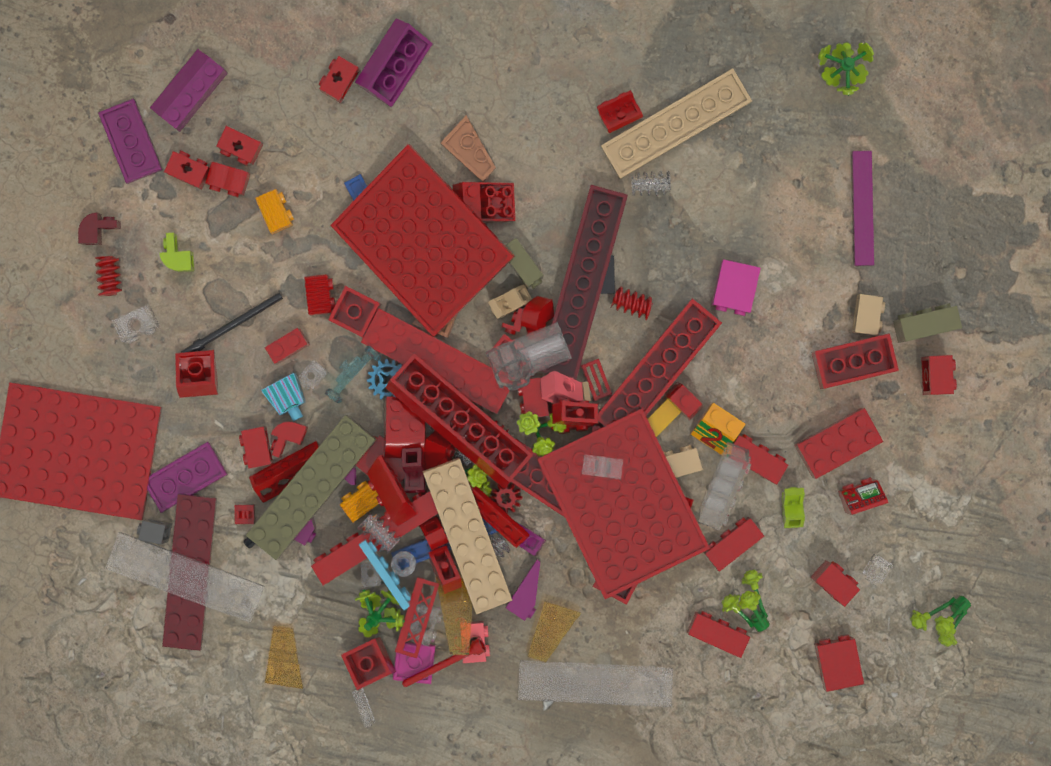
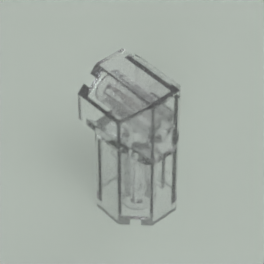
M558 322L486 351L499 388L504 389L503 386L512 391L527 386L530 383L531 375L534 376L537 372L572 359Z

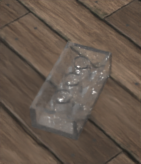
M730 442L726 443L700 505L698 523L719 531L722 525L727 524L729 509H733L737 499L735 497L736 493L741 491L744 483V474L747 475L751 467V457H749L748 449Z

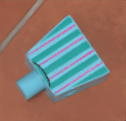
M292 373L261 390L279 415L288 412L293 422L303 417L298 406L306 402L296 373Z

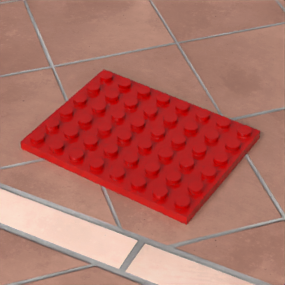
M410 144L405 146L330 225L433 337L515 257Z
M9 382L0 435V497L143 520L148 494L147 487L152 470L162 407Z
M642 408L537 459L604 599H608L710 549Z

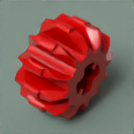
M497 484L499 491L493 488L492 492L497 495H491L490 499L497 500L495 503L499 504L501 509L502 507L505 508L504 511L507 514L509 507L512 512H515L513 504L517 507L521 506L515 500L523 499V496H516V494L521 492V489L519 488L514 491L515 484H512L511 488L507 485L505 489ZM503 493L504 495H506V493H509V498L512 500L510 502L508 500L507 502H503V497L501 495Z

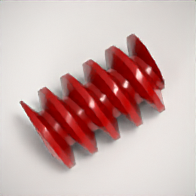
M114 256L95 257V259L100 260L95 263V266L101 268L96 271L97 275H101L96 281L102 283L97 286V289L103 291L98 296L117 295L122 289L116 286L121 284L122 281L116 280L121 274L115 272L120 266L114 265V263L119 261L120 258Z
M620 286L615 292L610 308L616 304V310L618 311L623 307V313L631 309V316L635 312H638V318L645 314V320L647 321L653 305L652 297L649 296L645 300V295L641 294L637 298L636 291L632 295H630V289L623 293V287Z

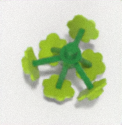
M848 42L838 43L836 49L831 53L832 56L830 55L831 45L821 49L818 55V59H820L819 65H825L827 58L840 63V68L838 69L835 67L824 68L821 77L828 86L833 85L837 87L841 79L839 73L845 71L846 86L837 88V91H842L843 95L849 96L859 90V87L850 86V81L853 85L866 82V76H868L869 72L865 70L866 68L863 64H859L856 67L855 61L862 58L864 61L873 62L874 52L868 43L858 44L857 52L859 55L851 58L854 50L851 49V44Z
M363 589L359 592V596L355 598V601L360 600L361 607L367 608L369 612L366 618H361L358 622L360 625L358 631L363 633L366 638H370L372 634L376 635L378 633L377 628L380 622H386L389 629L396 627V631H400V627L404 625V615H401L400 609L397 612L395 607L384 610L389 602L399 605L389 590L387 592L380 591L387 598L382 605L380 595H377L375 591L370 592V589ZM384 610L385 616L382 618L381 612Z

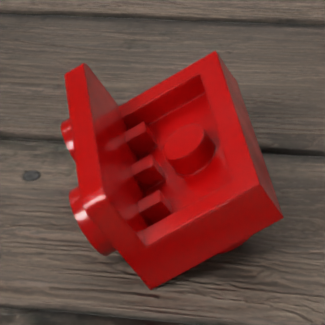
M631 90L623 92L617 97L604 101L601 105L597 106L599 117L608 133L643 117L642 111L636 103Z

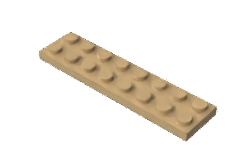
M732 68L601 145V148L619 179H622L750 104L752 100Z
M460 458L423 471L475 613L479 614L512 601Z

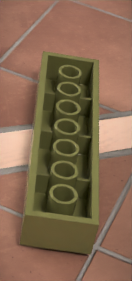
M345 415L246 536L273 559H279L377 439L350 416Z

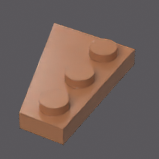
M466 115L445 137L441 145L479 180L484 182L496 167Z

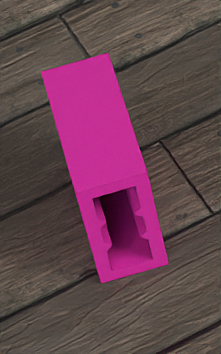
M723 259L720 264L711 304L716 306L715 310L726 312L727 309L734 310V314L740 316L751 313L761 268Z

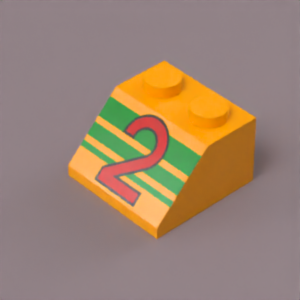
M711 403L690 435L723 456L735 441L745 423L715 403Z

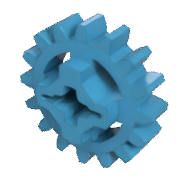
M385 359V364L379 360V366L372 365L374 371L368 372L372 376L371 379H367V382L372 383L369 389H375L373 395L376 396L379 393L381 400L384 396L391 397L393 395L391 392H383L388 383L384 384L385 379L381 374L393 377L403 366L402 364L396 366L395 360L391 364L388 359ZM384 367L393 368L390 372H384L382 370V368ZM376 374L379 376L380 383L378 385H376L375 383Z

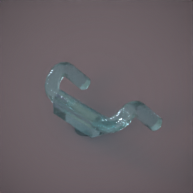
M371 346L365 348L366 354L362 358L356 356L350 364L345 360L339 367V369H343V372L335 379L338 384L334 391L329 388L325 392L334 402L338 404L342 402L341 391L371 359L381 360V355Z

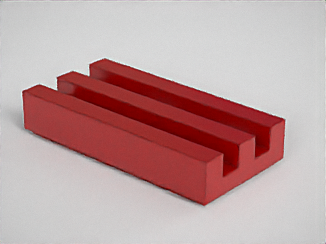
M599 359L581 365L594 401L612 395ZM594 364H597L600 375L607 390L606 393H603L602 387L600 385L597 374L593 367ZM586 367H590L600 393L598 396L595 393Z

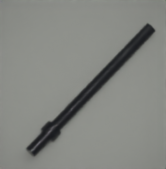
M280 292L204 338H198L193 341L192 345L182 350L181 353L201 351L205 348V345L282 300V295Z

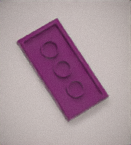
M134 98L98 112L126 184L163 170Z
M208 441L151 474L147 490L160 513H163L177 504L178 494L194 495L228 474Z

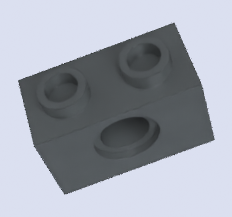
M155 519L143 520L137 528L138 540L160 545L169 542L173 523Z

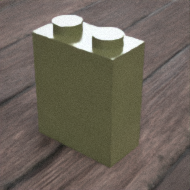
M517 238L505 245L515 256L509 264L526 288L532 287V289H535L542 284L543 281L541 279H543L544 275Z

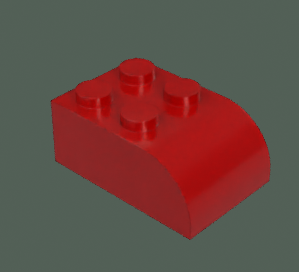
M386 397L384 411V458H402V449L422 448L424 452L425 421L397 397Z

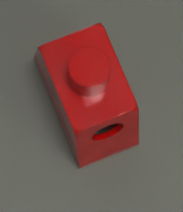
M676 382L664 395L689 421L703 408V404L679 382Z

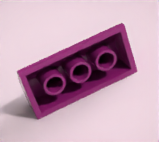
M396 18L355 83L372 96L392 107L433 43L409 23Z
M197 49L151 105L150 109L181 132L228 73L214 60Z

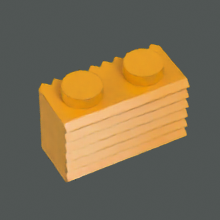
M274 189L255 198L272 235L293 226L292 221L294 217L290 209L286 210L284 203L287 201L283 192L279 193L277 189Z
M366 480L357 486L358 491L353 495L349 492L341 498L343 502L339 504L353 523L379 504L376 496H378L376 490L373 492Z

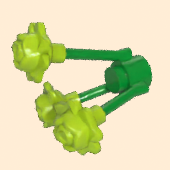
M749 570L744 573L741 583L750 585L754 592L746 591L741 597L736 594L726 595L721 602L723 605L722 611L728 612L733 610L751 628L755 627L757 632H761L770 625L758 591V582L763 576L762 573H758L756 570ZM741 608H748L754 612L751 615V619L741 611Z
M959 596L957 599L952 597L948 602L929 613L925 612L922 614L912 610L913 614L910 621L916 629L926 631L927 620L931 619L932 615L952 605L951 610L953 614L951 617L944 618L939 616L935 618V627L939 635L938 641L946 647L956 645L958 642L954 637L955 629L967 614L971 603L964 596Z

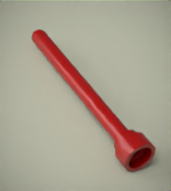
M481 638L472 641V644L469 645L470 647L403 680L402 685L408 687L472 654L481 655L486 652L485 644Z

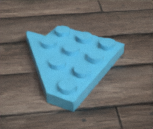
M365 539L359 543V546L403 611L410 607V593L405 586L403 588L400 587L399 577L394 570L390 572L388 569L389 564L385 558L377 555L376 551L378 550L373 542L370 541L368 543Z

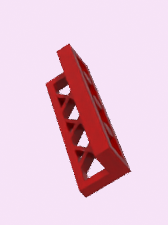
M317 441L249 477L252 488L262 503L274 498L284 490L294 478L296 472L304 466L320 445ZM282 479H289L288 483L284 485L278 484ZM265 488H272L271 492L265 495L261 493Z
M417 577L410 600V607L407 609L405 622L401 629L395 652L417 659L439 583ZM423 585L434 586L432 595L425 598L422 593ZM425 602L428 608L427 613L419 617L416 611L417 605ZM419 620L422 630L413 635L410 629L411 625ZM411 639L416 644L415 653L404 650L406 642Z

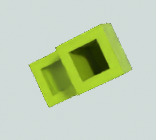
M166 233L163 245L167 252L159 253L163 264L177 272H193V252L178 251L177 234Z
M790 487L782 492L781 503L784 528H800L804 526V488Z

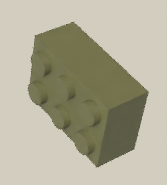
M950 303L936 306L935 311H932V308L916 311L917 315L913 316V312L898 315V320L893 321L898 343L962 328L958 307H951Z

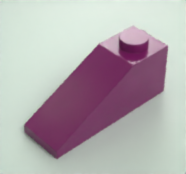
M536 559L511 597L512 601L508 602L505 607L524 621L527 617L531 619L536 611L534 606L536 604L540 570L539 559Z

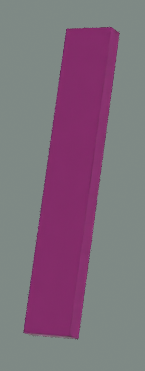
M852 151L854 266H874L872 151Z

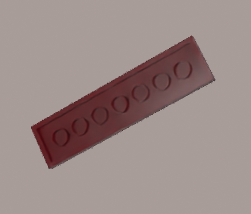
M178 494L162 647L202 650L217 498L187 494Z

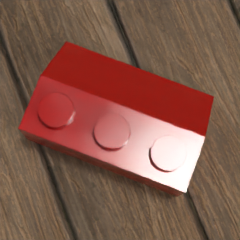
M379 455L367 472L370 479L368 484L373 492L376 490L378 494L376 499L381 507H385L386 512L384 514L388 521H393L399 526L416 516L417 512L393 468L382 455Z

